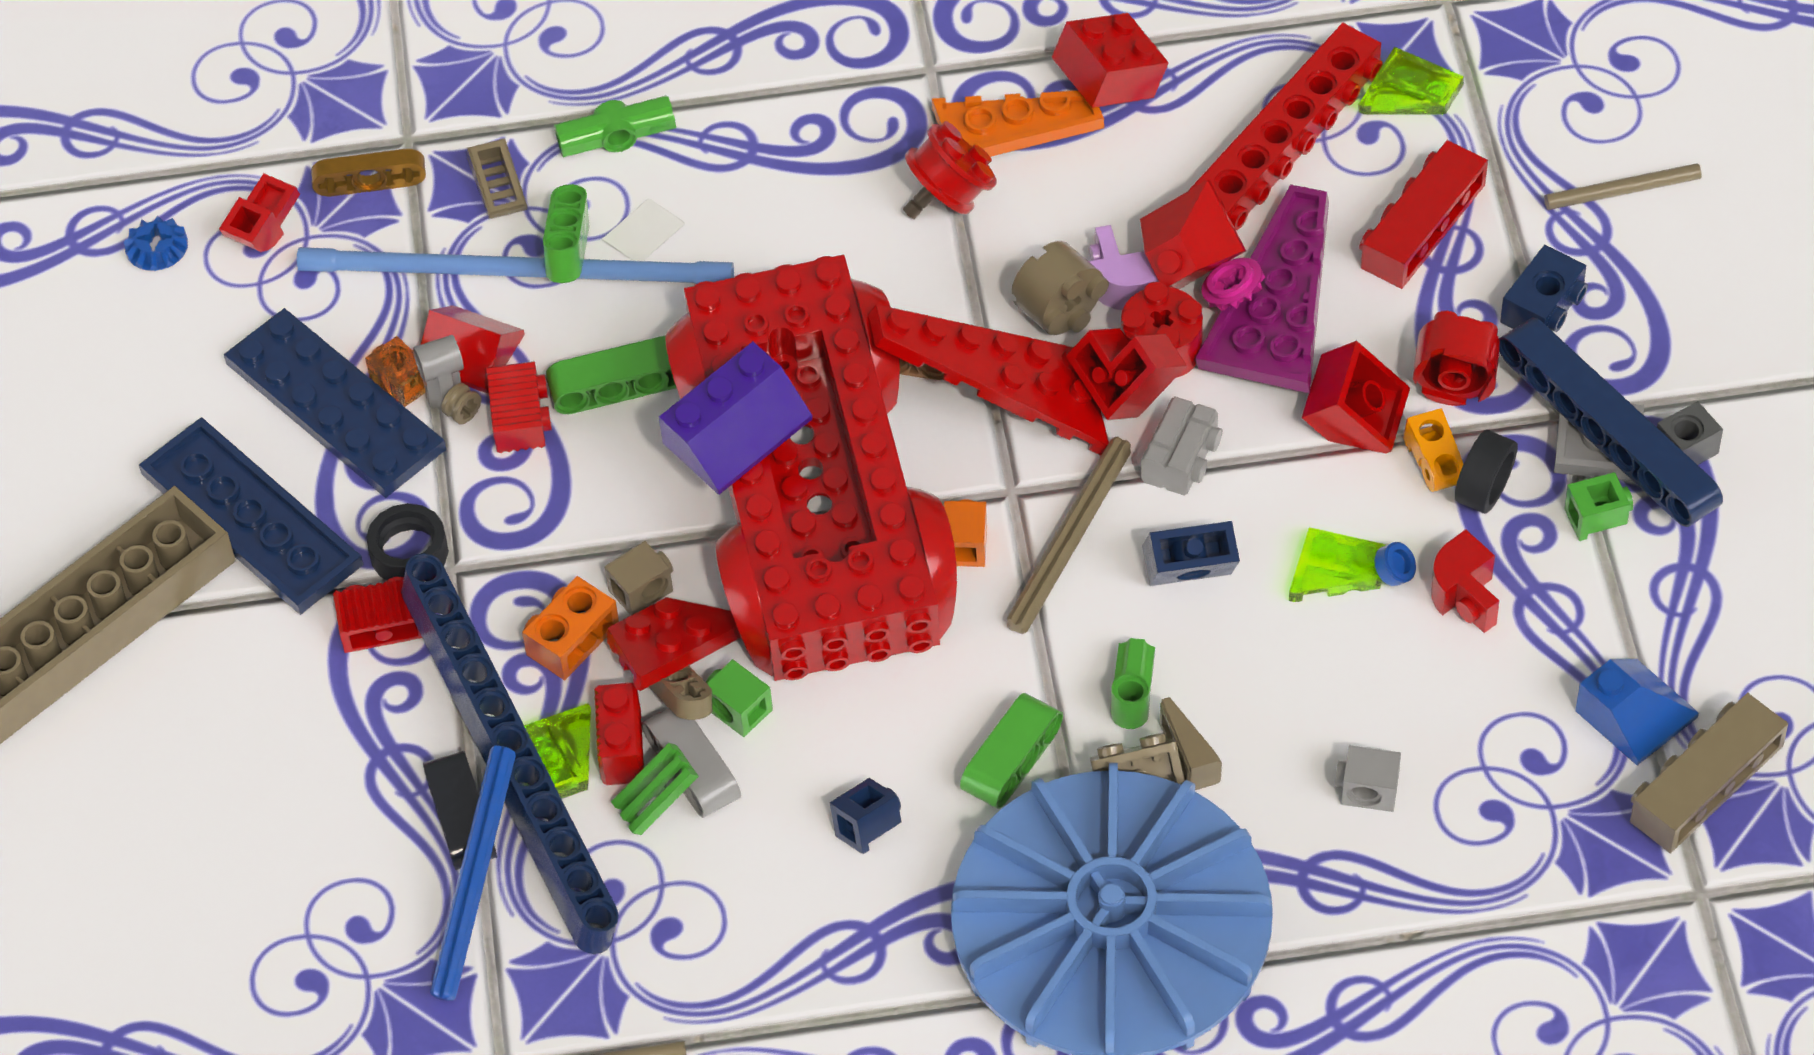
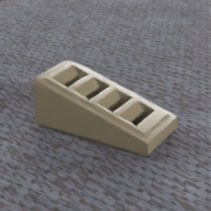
M505 138L467 148V159L489 219L527 210L524 194ZM499 161H500L501 164H502V165L495 166V167H492V168H488V169H484V170L482 169V166H483V165H487V164H491V163H495V162H499ZM501 173L506 175V177L486 181V177ZM508 184L510 185V189L495 193H490L489 190L492 188ZM514 196L515 201L498 206L494 205L493 201Z
M1170 697L1162 699L1160 703L1159 724L1163 733H1165L1166 740L1171 738L1176 740L1184 780L1194 783L1195 790L1218 784L1221 781L1222 761Z

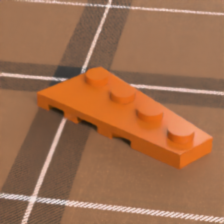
M1078 90L1042 92L1040 98L1021 97L1020 94H1005V100L982 101L981 96H966L965 102L946 103V98H932V110L938 124L942 125L945 121L951 123L957 128L967 143L972 147L974 145L980 146L990 157L1104 128V117L1100 107L1092 108Z

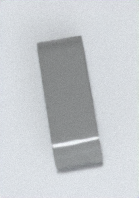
M668 708L642 722L644 734L656 755L668 743L675 744L699 777L683 794L701 818L741 798V791L735 777L695 720L679 718ZM680 769L672 778L675 779L682 770Z

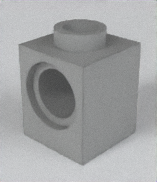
M1349 745L1347 761H1338L1335 787L1343 788L1341 805L1394 812L1401 752Z

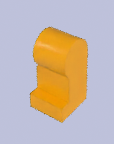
M1440 408L1407 418L1403 439L1408 451L1413 452L1418 466L1421 467L1428 489L1431 492L1456 486L1463 467V461L1443 409ZM1425 424H1433L1431 427L1420 429Z

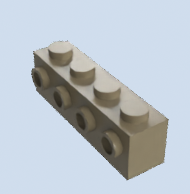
M1748 692L1736 704L1729 702L1718 714L1716 723L1708 730L1705 728L1700 729L1690 740L1688 749L1679 757L1677 755L1671 756L1662 766L1659 776L1651 784L1646 781L1637 788L1631 798L1633 807L1630 823L1671 854L1784 746L1789 723Z

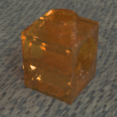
M398 336L386 344L376 347L370 355L365 357L370 379L404 407L426 393L424 381L419 373L413 350Z

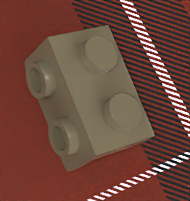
M1165 733L1142 737L1139 739L1141 746L1123 749L1122 743L1097 748L1098 756L1089 757L1092 771H1109V763H1118V771L1154 775L1180 785L1185 781L1175 738L1166 740Z

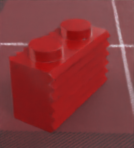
M535 361L486 368L492 428L497 452L502 454L504 451L510 453L512 450L519 451L520 449L527 450L528 448L535 449L536 447L543 448L546 446L544 431H552L549 406L541 407V399L548 398L545 374L537 375Z
M393 577L383 584L378 582L376 585L369 584L367 587L352 585L342 592L336 590L333 593L344 653L422 638L402 597L401 590L404 577Z
M633 682L598 685L594 689L597 758L601 780L606 786L629 784L644 768L641 707L638 690L634 687Z

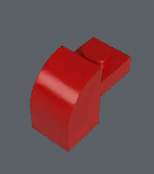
M1467 529L1447 542L1437 553L1434 561L1431 595L1436 609L1442 616L1456 607L1459 615L1466 622L1473 623L1485 633L1497 624L1500 600L1484 587L1486 583L1492 580L1495 555Z

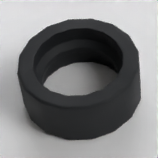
M1488 429L1484 430L1474 442L1463 464L1456 484L1455 501L1484 514L1491 511L1510 477L1517 455L1518 443Z
M407 503L392 506L381 512L369 526L366 539L372 567L381 578L388 580L393 577H404L406 564L410 558H393L385 554L383 549L385 543L392 536L404 531H422L430 535L432 544L423 553L435 556L441 561L443 566L445 565L449 553L443 522L434 511L423 505Z

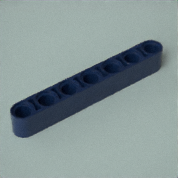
M1529 318L1499 338V352L1504 361L1680 525L1689 527L1722 505L1723 495L1717 483L1538 318Z

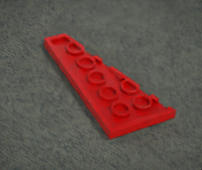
M878 304L869 312L868 316L875 347L918 368L927 364L943 372V380L956 386L962 381L978 389L976 396L1032 423L1037 419L1047 422L1056 427L1057 435L1067 440L1076 436L1090 443V451L1099 455L1103 454L1109 441L1102 413L1066 358V355L1073 347Z

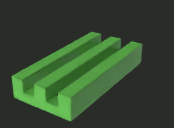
M668 743L611 803L615 808L622 811L620 816L624 821L630 823L628 827L631 832L642 835L699 776L679 747ZM681 769L682 772L666 787V783ZM653 797H657L639 816L637 815Z

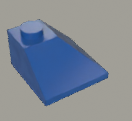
M1610 659L1580 682L1575 709L1583 719L1637 766L1699 716L1697 710L1638 659Z

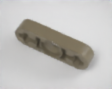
M690 666L649 686L679 718L698 720L709 716L713 711L711 687Z

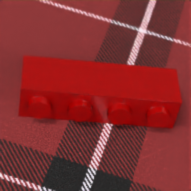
M1446 140L1437 152L1432 151L1426 158L1419 175L1416 178L1411 177L1403 188L1402 196L1395 204L1391 202L1385 208L1381 221L1374 230L1368 229L1359 245V250L1362 251L1361 269L1403 289L1486 185L1488 160L1449 140Z

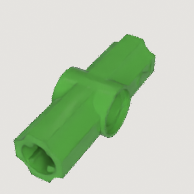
M667 95L627 106L622 101H607L599 105L593 115L554 124L559 149L563 157L602 147L609 152H622L632 147L637 138L676 128L672 105Z

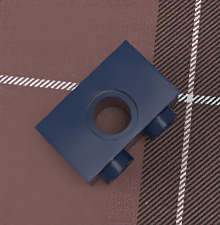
M1544 244L1503 297L1500 323L1514 329L1529 318L1535 317L1542 321L1550 330L1558 332L1566 320L1568 309L1572 304L1579 305L1587 292L1588 284L1584 282L1587 265Z
M1232 521L1150 532L1142 545L1149 586L1231 575L1240 562Z

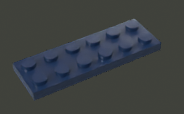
M285 308L224 354L225 362L231 369L385 498L447 450L445 440Z
M202 417L139 464L141 474L163 494L173 486H176L228 532L235 558L300 615L364 565L362 556Z

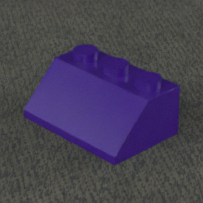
M751 342L659 416L662 443L720 495L813 418L782 367L756 343Z

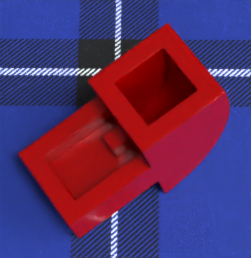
M263 173L247 200L240 197L237 199L220 226V232L224 237L259 252L270 250L284 235L281 224L300 196L297 187Z

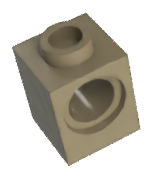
M646 541L604 566L608 591L630 615L651 606L673 592L671 579L673 566L670 560L662 551L656 553Z

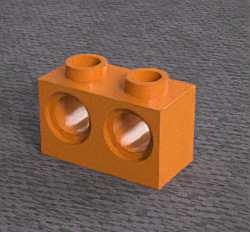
M576 576L567 586L561 587L554 594L551 603L539 615L532 616L526 623L522 631L526 655L565 681L607 638V628L619 622L616 601L579 576Z

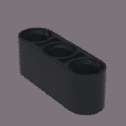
M465 751L422 763L455 870L460 869L462 866L479 797ZM495 845L493 846L490 860L497 858Z

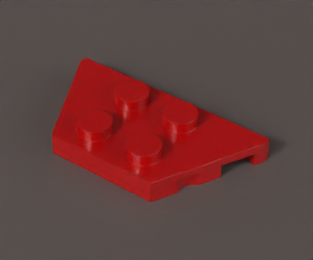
M668 597L607 628L608 645L613 653L619 656V662L623 669L631 670L634 675L633 685L639 691L741 638L731 610Z

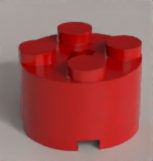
M1152 282L1126 302L1121 314V330L1129 342L1134 336L1166 334L1187 365L1177 376L1180 377L1190 372L1197 365L1195 358L1202 347V306L1192 296L1180 289L1167 287L1161 282Z
M1446 310L1436 313L1434 320L1421 328L1417 339L1413 380L1415 385L1418 382L1422 386V394L1435 402L1452 406L1466 405V399L1478 396V402L1488 398L1493 393L1496 385L1500 350L1497 326L1488 321L1458 316L1452 311Z

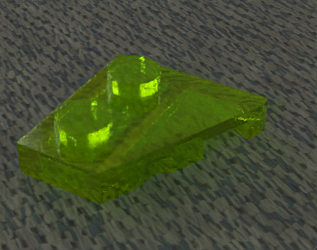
M1394 47L1359 102V113L1364 115L1446 114L1464 85V76Z

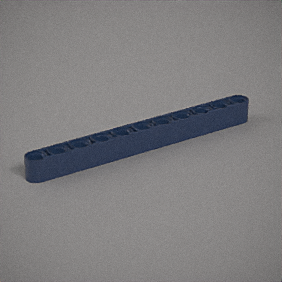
M416 554L406 564L401 590L403 600L485 764L487 765L490 749L493 746H505L515 752L516 757L504 802L575 944L579 949L589 954L603 953L612 944L619 918L617 907L443 564L431 554ZM520 783H527L531 786L521 785ZM537 817L545 818L548 821L539 820ZM556 852H558V853H563V854L566 855V856H563V857H562V856H558V855H556V854H554V853H556ZM571 888H579L585 892H577ZM589 924H598L603 928H594Z

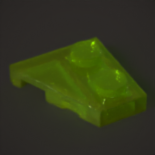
M1309 527L1289 590V601L1300 602L1303 601V595L1327 592V596L1331 597L1343 595L1351 590L1362 592L1380 589L1382 580L1375 568V555L1378 549L1386 544Z
M589 703L524 725L561 799L588 790L591 707Z

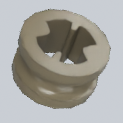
M459 383L453 386L445 395L441 406L442 412L448 417H453V420L458 424H465L478 412L482 401L481 395L476 391H470L466 384Z

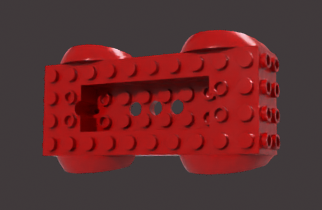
M845 254L834 257L822 256L810 262L796 265H780L772 270L753 274L742 273L734 278L715 282L704 281L692 287L684 288L687 314L676 321L665 335L668 359L680 399L751 342H754L782 367L813 418L805 425L814 432V437L810 442L796 444L791 438L787 439L729 487L737 524L727 530L716 542V556L724 591L740 636L755 666L774 676L775 681L782 679L798 680L809 673L823 670L839 671L851 664L864 661L881 662L892 655L905 652L922 653L933 646L940 645V639L952 624L956 602L957 563L950 522L940 499L924 490L906 487L887 415L897 404L900 359L875 347L868 316L876 304L891 307L883 290L866 282L851 279ZM809 466H815L822 470L821 475L815 479H806L800 475V472ZM821 495L831 500L832 507L824 514H814L807 507L809 500L815 496Z

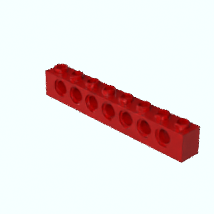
M1342 22L1189 190L1206 180H1210L1235 230H1239L1245 223L1248 213L1255 205H1261L1265 202L1274 184L1279 179L1284 180L1291 172L1294 162L1302 154L1306 155L1311 151L1316 138L1324 129L1329 130L1334 125L1341 110L1346 105L1351 106L1356 101L1361 88L1368 81L1372 82L1377 78L1383 65L1382 60H1380L1381 42Z

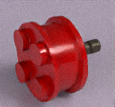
M947 121L942 125L933 124L927 131L929 138L919 149L910 148L905 154L910 170L924 186L914 196V200H910L903 208L904 212L912 219H915L935 197L952 210L961 214H969L974 209L973 200L983 190L990 191L997 184L996 177L988 165L992 159L984 149L978 145L972 147L962 138L957 128Z

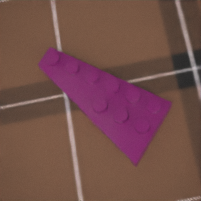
M1290 184L1250 259L1259 263L1265 278L1261 282L1262 290L1252 293V301L1245 300L1241 302L1237 309L1230 305L1226 310L1220 312L1195 358L1198 369L1310 394L1329 209L1327 191Z

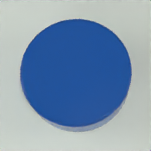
M1393 542L1378 549L1375 555V568L1384 583L1390 586H1398L1413 579L1416 572V561L1413 553L1405 544Z

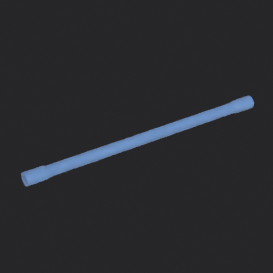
M299 247L297 252L298 271L335 272L342 270L547 278L545 260L539 257L339 251L333 248ZM584 259L582 273L577 279L698 284L704 281L715 282L734 278V263Z

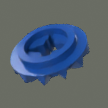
M157 215L153 222L147 223L141 219L138 228H129L128 239L124 240L125 253L128 260L140 269L149 271L163 270L176 264L185 255L188 248V238L184 227L178 226L173 218L163 221ZM156 236L161 237V240L155 246V251H152L150 243L153 242V238Z

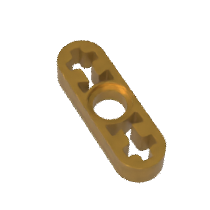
M400 149L323 159L312 166V188L319 195L331 197L415 186L426 177L425 159L421 152L414 149ZM365 170L377 171V173L373 175L359 174L360 172Z

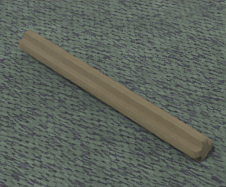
M1114 437L1108 443L1007 616V627L1010 630L1016 631L1019 634L1028 632L1130 456L1131 444L1129 441Z

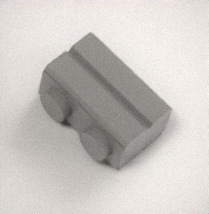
M1176 396L1171 398L1141 459V479L1143 482L1159 488L1164 486L1168 491L1184 496L1188 494L1193 482L1200 483L1207 468L1205 457L1208 451L1215 452L1221 441L1223 430L1218 427V412L1201 404L1194 405L1193 402Z

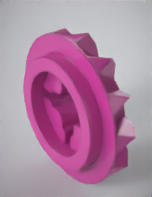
M1236 258L1219 265L1209 273L1203 282L1201 290L1203 298L1209 307H1218L1221 311L1226 310L1230 305L1237 309L1240 303L1245 300L1252 301V293L1262 290L1261 282L1265 276L1261 266L1257 261L1250 258Z

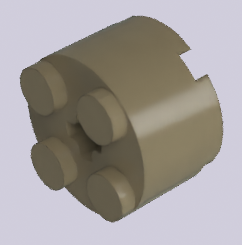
M1054 241L1042 247L1047 252L1038 260L1031 256L1023 264L1012 285V294L1016 297V301L1013 302L1048 334L1059 335L1069 330L1077 333L1082 331L1090 322L1091 315L1089 313L1099 298L1107 291L1109 282L1094 265L1068 243Z

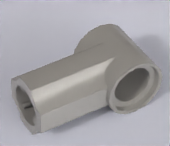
M453 335L413 347L414 358L424 381L426 397L431 408L441 409L442 401L448 391L453 386L461 383L459 371L464 369V364Z

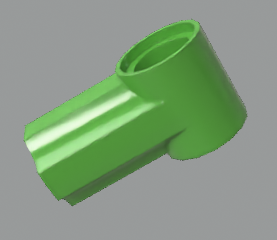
M1129 638L1128 641L1118 645L1115 676L1111 686V718L1115 724L1125 729L1141 727L1147 722L1149 717L1155 647L1149 645L1145 639Z

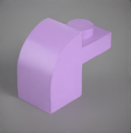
M1111 225L1095 228V244L1089 245L1091 258L1089 262L1109 282L1107 291L1098 301L1110 308L1123 310L1126 302L1133 295L1144 290L1145 286L1149 283L1159 282L1145 255V251L1120 255Z

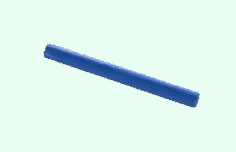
M493 746L490 749L430 990L431 995L440 1000L453 1001L457 995L516 757L515 752L505 746Z

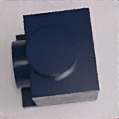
M870 777L829 802L835 836L861 854H865L870 850V842L902 822L900 815L901 802L897 794L892 789L885 788Z

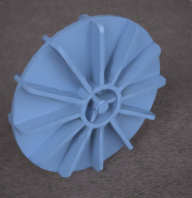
M1109 763V771L1073 774L1047 783L1042 778L1032 781L1031 790L1018 796L1003 807L985 825H979L974 832V840L965 853L957 872L951 904L952 933L960 964L971 984L972 991L981 998L996 1016L1011 1028L1024 1035L1026 1043L1034 1048L1041 1044L1071 1055H1155L1179 1046L1184 1050L1193 1047L1196 1038L1207 1033L1222 1022L1242 1001L1248 998L1268 953L1272 933V897L1265 869L1251 843L1252 837L1246 829H1241L1222 809L1195 792V784L1189 780H1185L1180 785L1154 775L1118 771V763Z

